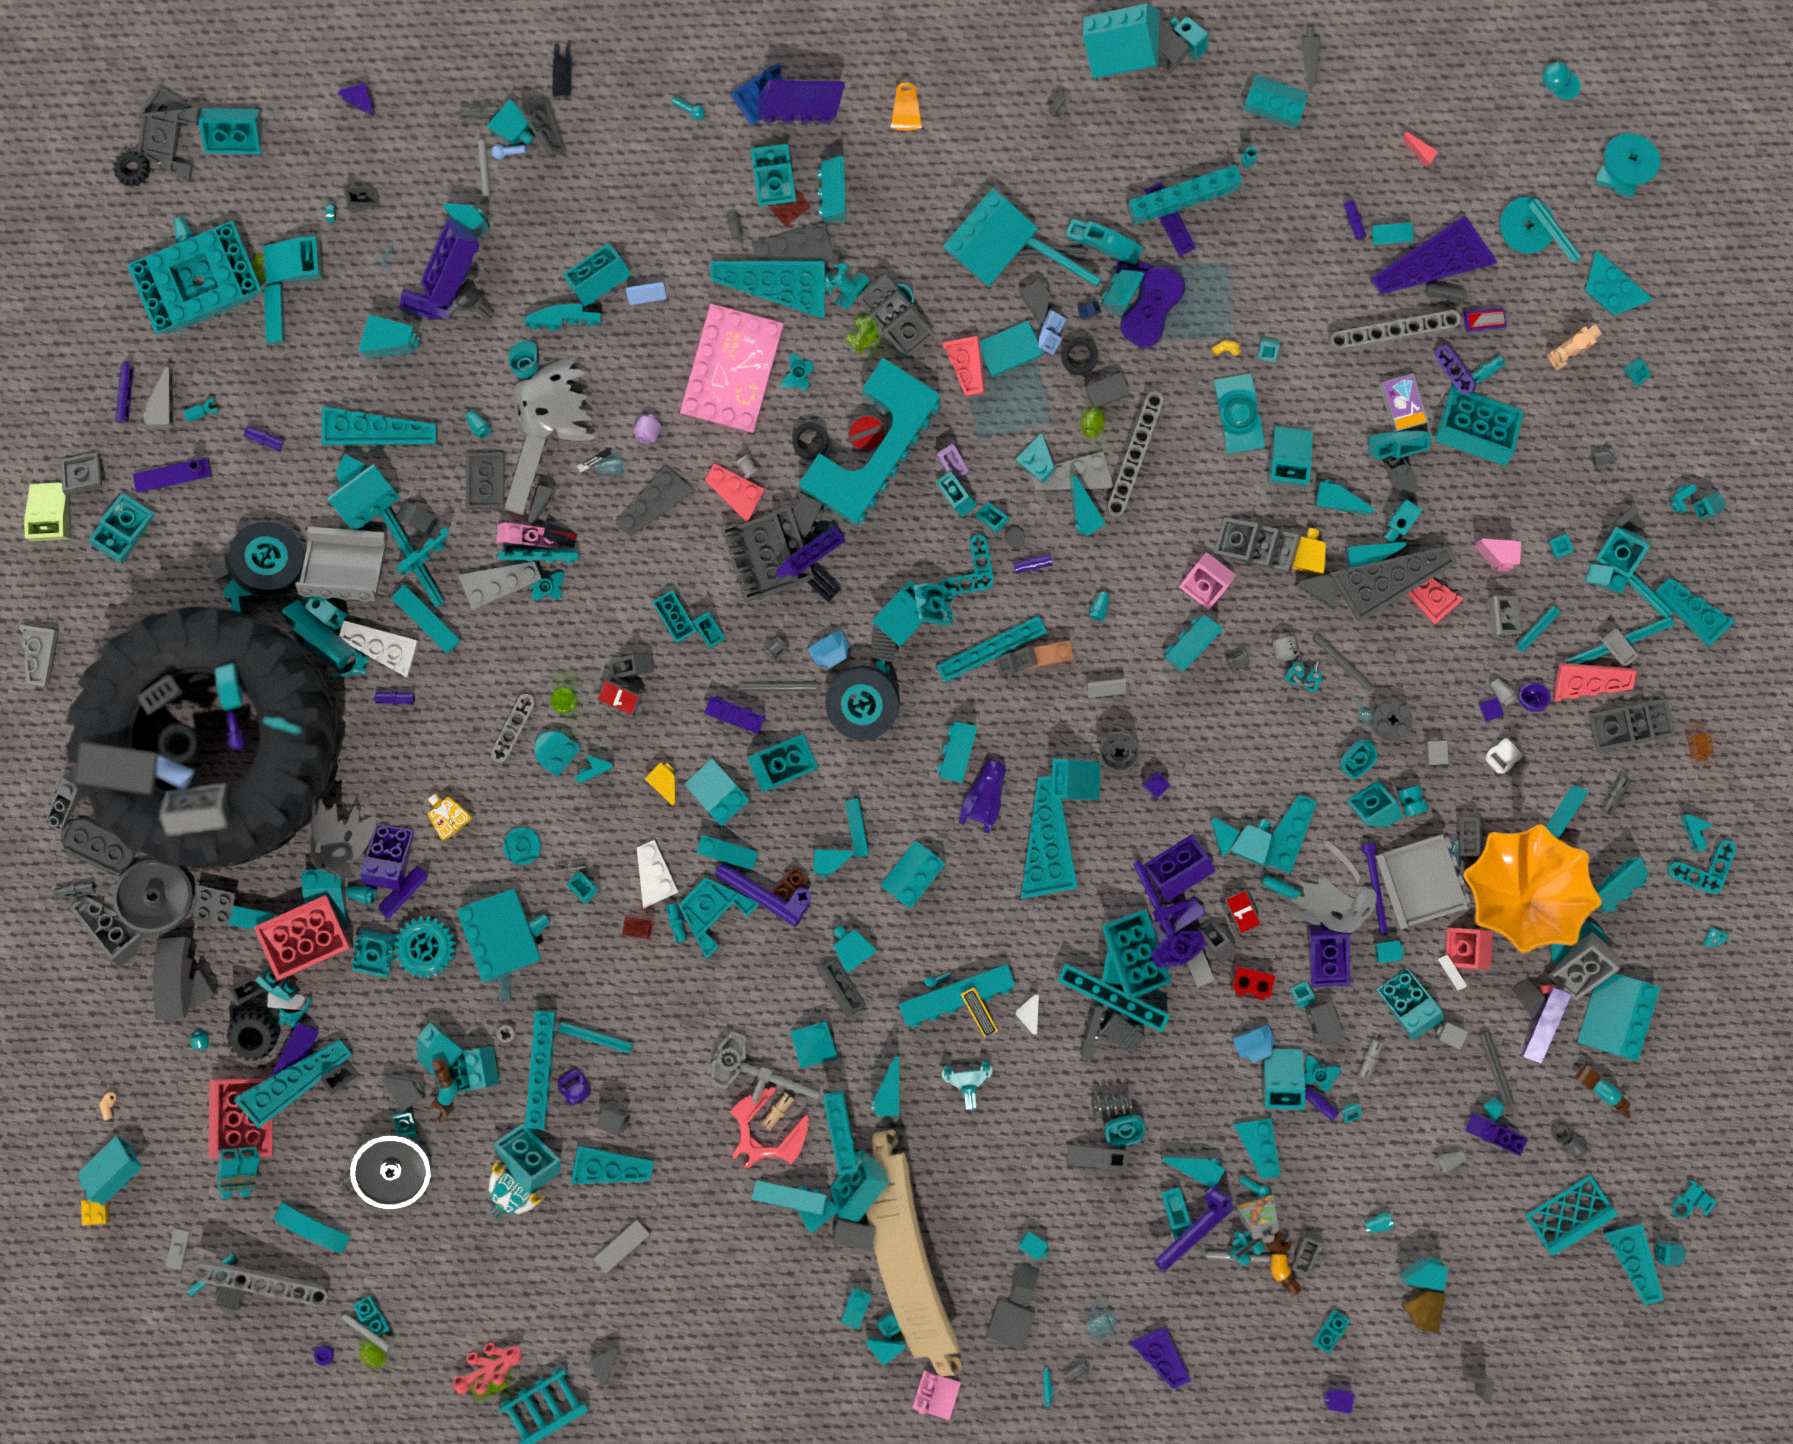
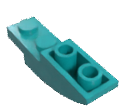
M1072 218L1065 234L1067 239L1099 249L1102 254L1134 265L1137 264L1143 251L1142 246L1129 238L1090 221L1087 224Z
M563 304L536 311L525 317L523 322L529 329L539 330L540 327H547L549 331H559V328L564 329V321H567L568 325H578L579 322L586 323V326L597 327V324H602L603 317L601 313L584 312L583 304Z

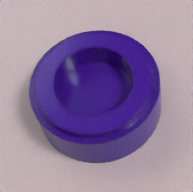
M327 1345L318 1347L314 1352V1360L321 1366L330 1364L334 1359V1351Z

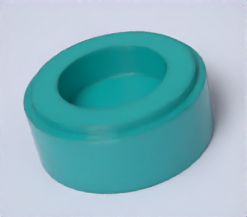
M326 204L327 223L335 222V206L333 204Z

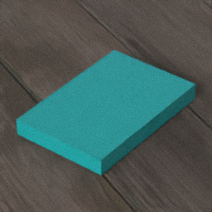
M1028 321L980 341L982 359L991 378L1044 356L1042 349L1038 347L1039 342Z

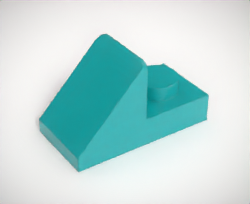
M1590 564L1585 582L1622 594L1628 577L1615 571L1614 567Z
M586 754L592 769L586 767L578 771L579 775L575 776L578 784H582L615 767L612 763Z
M1689 814L1680 816L1694 852L1706 850L1705 844H1707V841L1700 831L1713 826V824Z

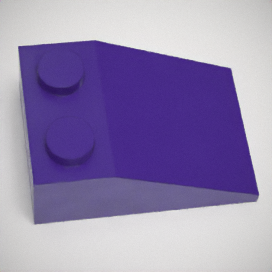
M1308 925L1311 987L1350 986V933L1334 931L1325 925Z

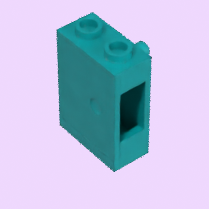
M1053 759L1051 798L1100 801L1101 762Z
M115 1136L77 1173V1176L80 1179V1186L87 1193V1199L92 1203L97 1202L103 1206L120 1188L128 1185V1181L142 1166L130 1144Z

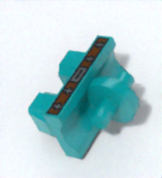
M1236 1231L1234 1233L1236 1239L1232 1242L1235 1248L1227 1254L1231 1259H1236L1240 1265L1246 1266L1251 1262V1258L1247 1254L1250 1249L1255 1255L1261 1254L1265 1250L1262 1243L1263 1239L1262 1237L1252 1239L1248 1231H1245L1243 1234Z

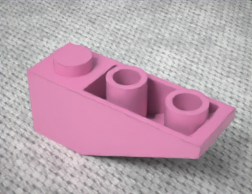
M502 523L497 526L496 544L558 549L557 542L543 537L545 528L512 523Z

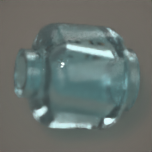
M1105 1310L1089 1316L1086 1323L1091 1337L1097 1339L1113 1334L1115 1331L1114 1326L1117 1325L1113 1314L1109 1315Z

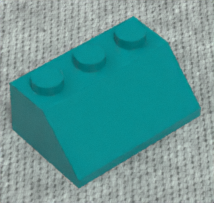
M1255 74L1243 110L1297 128L1309 93Z
M202 109L198 122L204 153L261 154L262 120L260 109Z
M838 156L821 162V168H818V180H822V187H818L819 198H822V205H819V217H823V222H846L844 156Z
M607 243L562 275L585 307L593 303L601 295L611 291L617 284L626 281L632 274L610 243Z
M372 464L327 499L352 530H358L399 500L400 496L391 483Z
M1205 615L1202 618L1197 616L1190 624L1192 628L1188 632L1184 630L1177 638L1179 642L1175 646L1171 644L1164 651L1166 654L1164 659L1180 674L1223 630L1220 625Z
M955 722L954 726H949L947 736L950 737L949 744L944 745L942 755H945L944 763H939L937 771L941 779L962 784L977 726Z
M915 840L880 886L911 909L946 863Z
M1640 857L1629 858L1594 888L1602 901L1598 907L1602 913L1613 912L1618 907V902L1622 899L1623 901L1628 899L1633 894L1631 892L1636 887L1640 888L1647 882L1646 878L1650 874Z
M861 1149L855 1155L858 1172L840 1175L830 1187L839 1217L857 1222L889 1184L885 1169Z

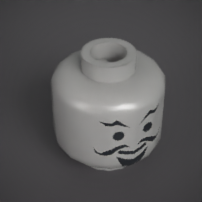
M1289 633L1280 634L1278 639L1273 641L1275 657L1281 659V662L1295 660L1296 656L1300 653L1297 638L1289 636Z

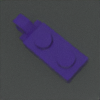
M406 289L402 290L399 309L434 320L436 318L441 319L442 317L449 319L452 316L446 311L449 306L431 303L425 295Z

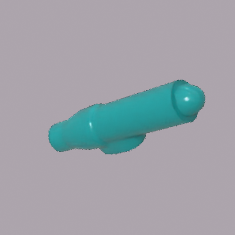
M265 717L263 720L264 724L276 729H282L295 734L301 732L299 726L286 723V720L281 718L271 719Z
M1046 1367L1043 1371V1397L1045 1407H1051L1054 1387L1051 1385V1372Z

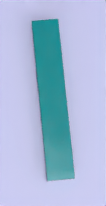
M1037 616L936 665L945 683L1046 634L1047 631L1040 616Z

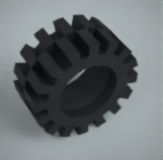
M126 150V154L121 152V157L116 156L117 162H113L115 166L113 171L115 172V177L121 183L130 187H134V185L138 187L140 183L144 184V180L149 178L150 165L140 153ZM131 162L137 163L138 172L132 176L127 175L125 172L127 164Z

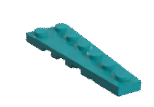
M322 407L321 444L323 446L437 445V425Z
M338 1039L236 1096L234 1101L259 1129L319 1082L320 1078L352 1056V1052L341 1039Z

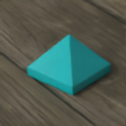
M1496 1097L1491 1098L1484 1104L1493 1122L1504 1114V1105Z
M1346 1104L1342 1110L1344 1123H1349L1363 1116L1360 1104Z

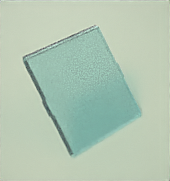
M1228 263L1163 265L1177 271L1182 275L1186 283L1183 298L1166 316L1164 324L1165 340L1231 338V294L1229 291Z
M1038 359L991 378L987 369L983 370L986 393L968 397L978 439L1005 433H1016L1023 429L1052 423Z

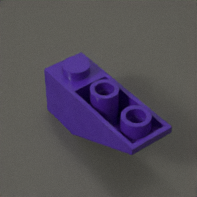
M1472 1114L1465 1130L1521 1156L1528 1138L1476 1114Z

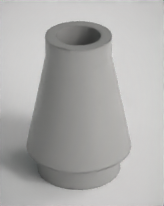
M1500 678L1490 684L1501 705L1504 704L1507 707L1518 698L1516 692L1502 682Z
M1460 1150L1454 1153L1439 1155L1435 1159V1164L1440 1173H1448L1459 1164L1465 1162L1466 1158Z

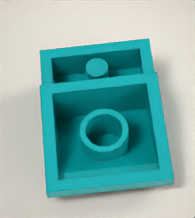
M788 144L750 149L758 205L765 206L796 201Z
M122 493L99 521L100 525L88 539L89 543L123 565L148 528L155 514Z

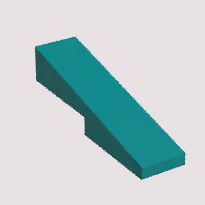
M403 585L391 597L446 654H449L461 642L406 585Z
M756 1180L751 1199L825 1216L829 1196Z

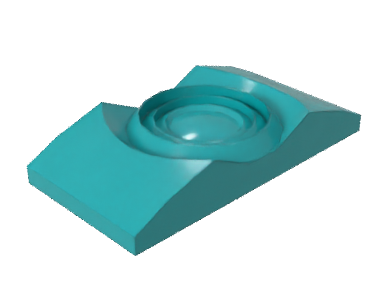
M1251 373L1213 380L1227 454L1265 448L1262 423L1258 412L1256 392Z

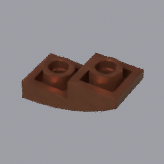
M794 866L774 888L772 893L789 902L794 893L801 889L809 878Z

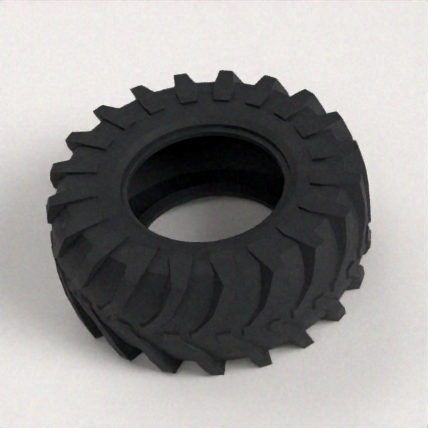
M199 606L176 608L167 611V613L147 616L130 625L131 630L113 637L99 650L102 657L85 669L76 684L83 688V691L70 705L66 723L74 725L73 733L66 746L67 763L76 762L77 768L80 743L154 753V728L164 705L148 714L138 697L168 675L173 676L180 689L198 680L216 678L217 668L231 664L237 666L238 685L242 687V691L249 698L256 711L260 727V743L256 759L249 772L236 786L227 791L229 817L226 827L167 835L160 814L166 792L177 791V789L168 781L155 776L153 794L76 783L75 787L81 800L88 797L96 822L104 830L111 828L115 832V836L121 840L126 848L136 853H145L150 858L164 864L189 868H221L244 864L280 849L298 831L312 821L314 796V805L316 804L315 814H317L320 799H324L332 789L337 771L333 769L342 750L341 733H336L338 731L339 709L335 697H329L325 675L318 664H313L309 660V655L297 641L279 631L277 627L254 616L231 609ZM168 684L165 685L169 693H171L172 689ZM161 688L159 691L164 698L166 694ZM153 693L152 695L157 702L160 701L156 693ZM145 698L150 707H152L154 704L150 698ZM265 717L271 719L281 718L286 720V723L299 726L301 732L295 734L282 729H276L264 724L263 720Z

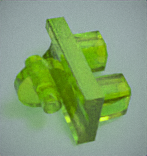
M868 316L866 319L857 317L854 326L856 329H859L857 335L848 334L846 342L856 352L862 354L866 347L870 348L872 343L878 344L880 340L876 337L878 330H876L877 323Z

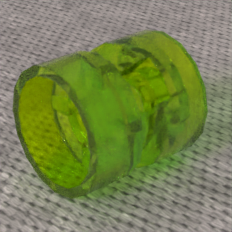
M559 688L552 693L550 704L555 711L561 714H570L577 708L578 699L572 691L566 688Z

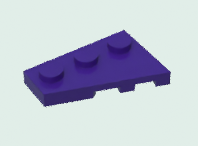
M1165 1326L1130 1342V1345L1142 1355L1146 1362L1151 1364L1172 1389L1191 1381Z

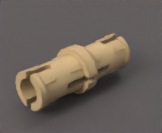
M786 1092L779 1102L771 1107V1112L761 1122L764 1126L767 1125L766 1128L772 1130L780 1117H784V1112L795 1101L792 1097L787 1100L790 1095Z

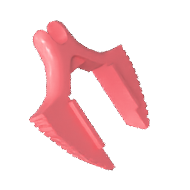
M770 1087L769 1090L765 1088L758 1103L752 1102V1096L749 1095L748 1098L745 1097L741 1102L739 1101L732 1108L733 1110H730L740 1125V1142L733 1152V1158L736 1159L740 1153L746 1152L749 1155V1161L744 1168L748 1169L759 1159L766 1157H778L792 1165L795 1158L797 1159V1155L800 1154L801 1148H803L802 1144H804L806 1131H808L807 1121L809 1119L807 1115L801 1119L778 1148L763 1147L750 1136V1124L748 1122L775 1092L776 1089L774 1087Z

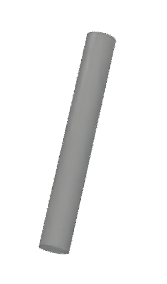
M478 140L483 197H491L486 141Z
M347 1313L342 1316L344 1322L385 1352L390 1350V1344Z

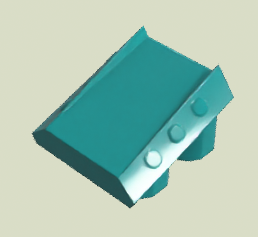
M930 583L913 585L919 620L936 625L952 626L953 612L949 608V604L953 601L952 591L945 586Z
M368 929L359 930L358 938L354 943L355 954L352 958L351 970L388 978L394 955L393 951L395 950L393 943L397 941L395 935Z

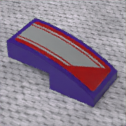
M1504 308L1464 313L1466 332H1479L1487 329L1507 327Z

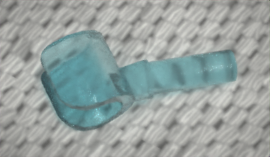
M392 243L389 244L385 254L376 259L375 264L377 266L380 260H384L382 268L385 269L388 266L389 262L387 259L394 247Z
M1358 696L1354 697L1360 720L1362 722L1371 721V711H1364Z

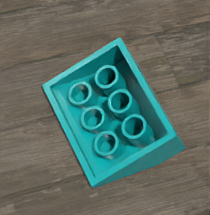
M1146 3L1084 17L1083 38L1092 78H1102L1158 66L1159 9Z
M992 188L945 243L943 248L954 260L986 286L990 287L1037 232L1038 228L1007 199Z
M1452 385L1434 441L1507 466L1515 452L1524 410L1473 392L1462 394L1456 386Z
M515 888L456 910L482 982H494L542 960Z
M1146 909L1102 925L1127 1000L1172 983L1168 969L1156 967L1150 956L1159 944Z
M1616 973L1612 974L1593 988L1577 1043L1638 1061L1661 987Z

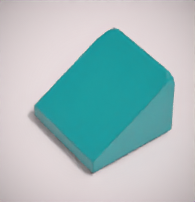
M1261 337L1257 359L1276 362L1280 341Z
M1638 358L1623 369L1636 387L1652 376L1646 363Z
M1307 981L1289 988L1298 1009L1316 1002L1315 995Z

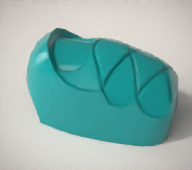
M1366 739L1355 742L1342 757L1339 767L1352 779L1361 777L1377 762L1376 747L1371 741Z
M1129 1114L1106 1123L1104 1131L1109 1145L1117 1147L1132 1145L1142 1141L1146 1131L1144 1119L1137 1114Z

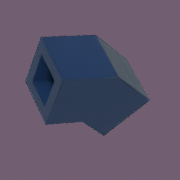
M1098 301L1090 302L1077 309L1081 321L1102 313Z

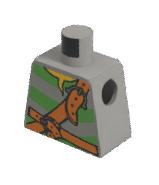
M1273 1196L1237 1205L1239 1218L1252 1239L1262 1237L1263 1242H1272L1274 1240L1273 1234L1279 1232Z

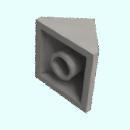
M1493 596L1489 598L1488 605L1492 637L1521 634L1518 596Z

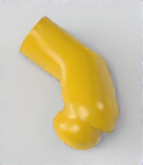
M1224 340L1211 348L1215 356L1224 351H1230L1233 356L1241 352L1240 345L1229 340Z

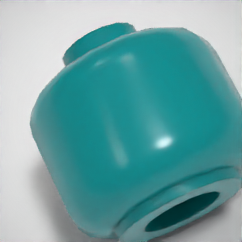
M202 1030L194 1031V1034L189 1038L191 1047L194 1050H204L209 1046V1036L207 1033H202Z

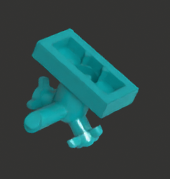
M839 263L834 265V267L839 268L838 274H828L825 277L824 287L829 294H833L832 289L834 287L840 289L842 293L834 303L840 308L848 310L870 279L863 274L856 273L853 279L850 280L845 274L846 270H851L852 267L845 263Z

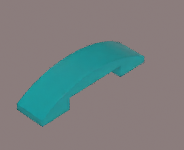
M284 1202L281 1203L273 1219L292 1232L343 1254L351 1238L350 1235L327 1226Z

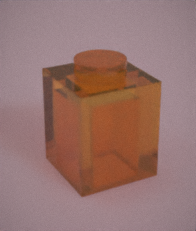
M1711 733L1686 736L1690 759L1696 758V761L1700 762L1706 761L1708 756L1714 755Z

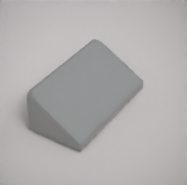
M1125 678L1088 682L1086 685L1088 698L1126 693Z

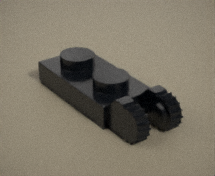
M555 43L552 95L572 97L571 43H566V58H559L560 46L559 43Z

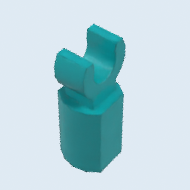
M208 399L204 405L199 404L183 410L187 422L205 417L208 413L217 414L219 412L218 408L210 409L211 404L216 403V400Z

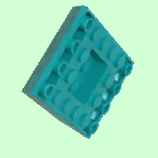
M234 221L225 223L127 264L156 335L183 330L250 302L262 291ZM199 276L203 277V284L201 286H195V278Z

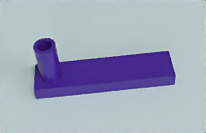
M208 458L193 459L189 462L132 474L136 493L212 477Z
M836 525L782 561L784 565L777 568V576L784 578L791 575L793 578L844 543L845 539Z

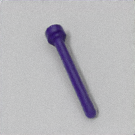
M1376 843L1361 845L1362 853L1367 856L1372 889L1377 894L1375 906L1379 929L1382 935H1386L1388 929L1374 856L1376 855L1377 845Z

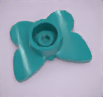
M790 353L789 364L791 370L782 380L780 386L784 389H793L797 386L799 390L805 391L809 386L807 375L813 371L814 364L811 361L803 362L800 356Z
M556 572L548 578L545 577L539 582L530 585L533 588L531 597L534 600H541L545 595L553 599L561 598L562 591L559 587L563 584L564 572Z
M1307 1055L1305 1058V1069L1307 1070L1304 1073L1305 1084L1311 1085L1316 1083L1323 1091L1331 1090V1081L1339 1076L1341 1068L1338 1066L1324 1068L1312 1056Z

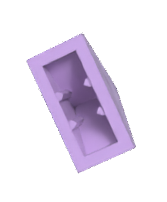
M953 443L937 453V460L946 473L951 470L956 478L959 479L969 472Z

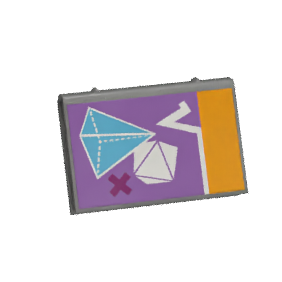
M1414 373L1379 384L1394 432L1408 430L1429 423L1427 411L1425 410Z

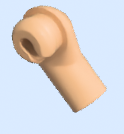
M114 1092L106 1093L100 1102L104 1121L114 1118L111 1110L117 1100V1095Z

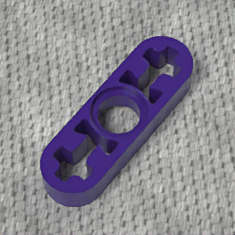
M1451 346L1439 347L1436 351V359L1459 392L1462 394L1474 392L1477 387L1476 380ZM1443 350L1449 351L1447 354L1448 358H1442ZM1455 364L1461 368L1458 375L1452 373V367ZM1464 381H1465V382H1470V384H1469V388H1470V389H1468V388L1464 389V387H1463V386H1465Z

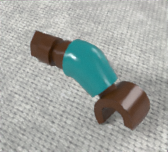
M438 1058L432 1061L431 1064L434 1074L439 1080L438 1088L440 1091L438 1097L432 1101L428 1108L431 1110L433 1108L441 1110L438 1122L442 1123L453 1110L452 1101L458 1094V1085L456 1080L450 1075L444 1059Z
M1587 1065L1582 1066L1575 1075V1079L1589 1090L1594 1088L1593 1092L1605 1103L1615 1107L1626 1118H1630V1111H1628L1630 1102L1622 1096L1621 1091L1605 1080H1600L1601 1076Z

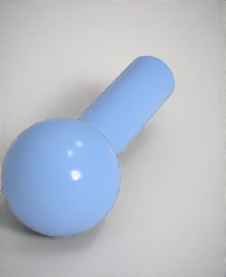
M501 144L493 146L491 153L495 159H502L506 155L526 153L527 147L526 145L504 147Z

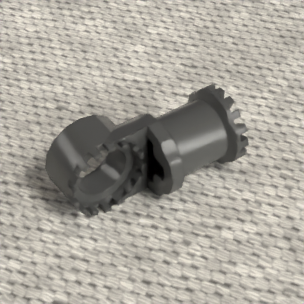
M1557 1124L1552 1128L1551 1135L1553 1139L1558 1141L1565 1149L1568 1148L1575 1155L1574 1158L1576 1160L1582 1159L1588 1153L1589 1148L1584 1146L1567 1126ZM1564 1128L1565 1136L1561 1139L1557 1138V1129Z

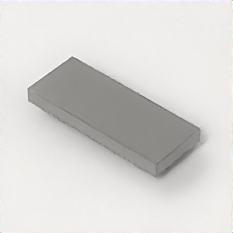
M174 1228L166 1267L182 1269L190 1231Z

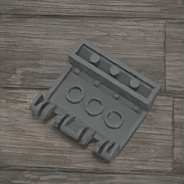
M790 506L772 511L770 515L737 526L733 524L721 529L723 537H729L725 539L726 544L737 542L739 545L738 548L735 547L728 551L729 555H735L731 557L735 573H741L737 575V579L744 580L750 578L751 581L750 584H744L740 587L741 591L750 590L743 593L745 602L761 599L814 579L811 567H808L793 578L791 575L780 578L776 574L777 568L784 565L782 561L804 547Z

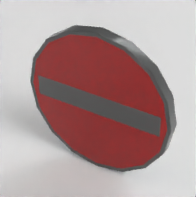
M860 415L849 425L848 439L852 446L858 450H873L884 440L885 426L874 415Z

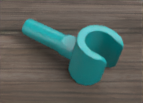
M948 972L936 979L930 975L923 983L928 988H932L940 981L951 977V974Z

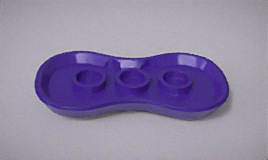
M1163 265L1154 266L1145 273L1137 301L1124 313L1120 321L1121 333L1128 341L1137 346L1148 348L1155 345L1161 339L1167 314L1183 298L1186 283L1182 275L1174 269Z

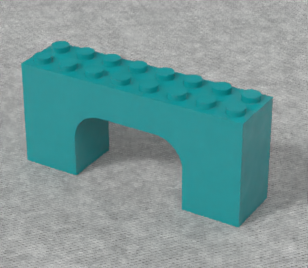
M882 358L862 388V396L886 411L890 415L893 424L868 464L860 470L849 471L841 468L819 453L798 484L799 491L822 503L825 508L856 528L859 524L862 526L868 518V510L875 508L879 501L877 496L879 493L884 494L889 486V478L896 476L899 471V463L906 461L910 455L909 448L911 445L916 446L921 438V430L926 431L931 423V415L938 413L942 403L940 401V394L885 358Z

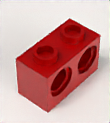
M1236 966L1231 989L1235 990L1237 995L1246 996L1247 993L1254 994L1255 999L1265 1001L1266 997L1271 998L1276 975ZM1245 976L1248 979V984L1245 987H1240L1238 981L1241 977ZM1260 981H1265L1267 984V988L1263 992H1260L1257 988Z

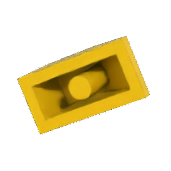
M660 762L645 780L672 806H675L677 803L676 776L673 774L675 770L668 763L664 765Z

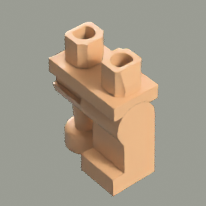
M1596 325L1589 329L1585 326L1573 335L1571 339L1546 356L1558 371L1567 364L1566 360H1568L1569 356H1575L1581 351L1584 352L1597 342L1595 339L1602 333Z

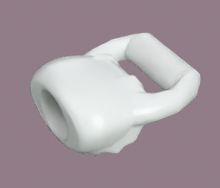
M1505 738L1488 751L1486 762L1497 773L1503 774L1508 772L1522 758V753L1508 738ZM1496 753L1507 764L1506 767L1503 768L1491 755Z

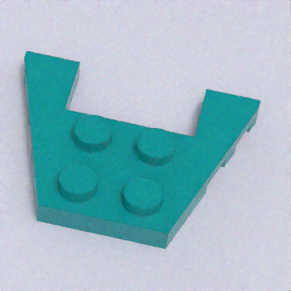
M705 877L678 906L700 945L704 956L708 959L719 947L706 933L711 925L733 903L747 917L760 904Z

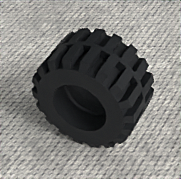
M249 1008L245 1009L244 1012H240L228 1027L226 1039H229L227 1045L228 1047L232 1046L231 1052L233 1054L236 1052L238 1058L245 1057V1061H249L250 1058H252V1061H257L258 1058L263 1059L266 1055H269L278 1042L277 1040L280 1035L278 1033L280 1028L276 1026L277 1020L276 1018L272 1020L271 1017L273 1015L271 1013L267 1015L264 1009L258 1011V1008H253L250 1011ZM243 1028H257L263 1036V1041L252 1042L248 1040L244 1035Z

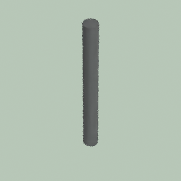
M1320 634L1314 638L1368 692L1374 688Z
M739 683V691H816V683Z

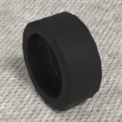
M1086 338L1070 340L1062 351L1063 366L1074 375L1089 373L1094 369L1098 361L1096 346ZM1084 346L1090 351L1091 360L1089 364L1080 368L1070 363L1069 352L1073 347Z
M806 422L795 429L792 436V444L795 452L800 457L806 460H814L819 453L823 455L826 452L828 436L826 430L821 425L815 422ZM807 430L818 432L822 439L820 448L814 452L803 450L799 444L801 434Z
M170 726L162 732L159 738L160 752L171 762H188L199 751V737L188 726ZM177 732L187 734L191 741L189 751L181 756L174 755L168 748L170 736Z

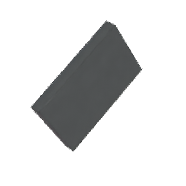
M466 452V510L505 509V453Z

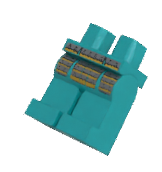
M256 1147L238 1148V1153L236 1149L218 1150L216 1183L222 1199L232 1197V1192L238 1191L241 1197H248L251 1190H255L257 1166L260 1163V1156ZM250 1153L252 1156L244 1157V1154ZM231 1155L232 1158L224 1159V1156Z

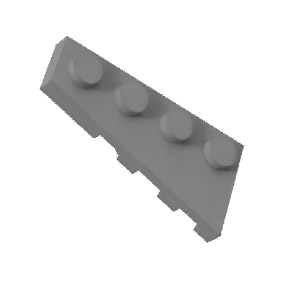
M1104 452L1054 465L1056 471L1043 484L1030 474L1035 491L1071 490L1069 477L1072 475L1077 476L1084 489L1114 488Z
M536 562L458 575L472 610L497 601L543 579Z

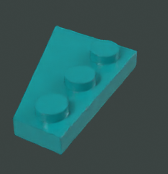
M444 527L436 540L429 539L422 546L423 550L421 552L416 550L399 563L396 567V572L400 576L404 573L408 575L416 569L415 566L418 563L424 564L431 558L430 555L435 551L437 553L441 552L446 547L445 544L450 534L448 530Z
M1272 1118L1233 1124L1261 1179L1280 1177L1281 1173Z

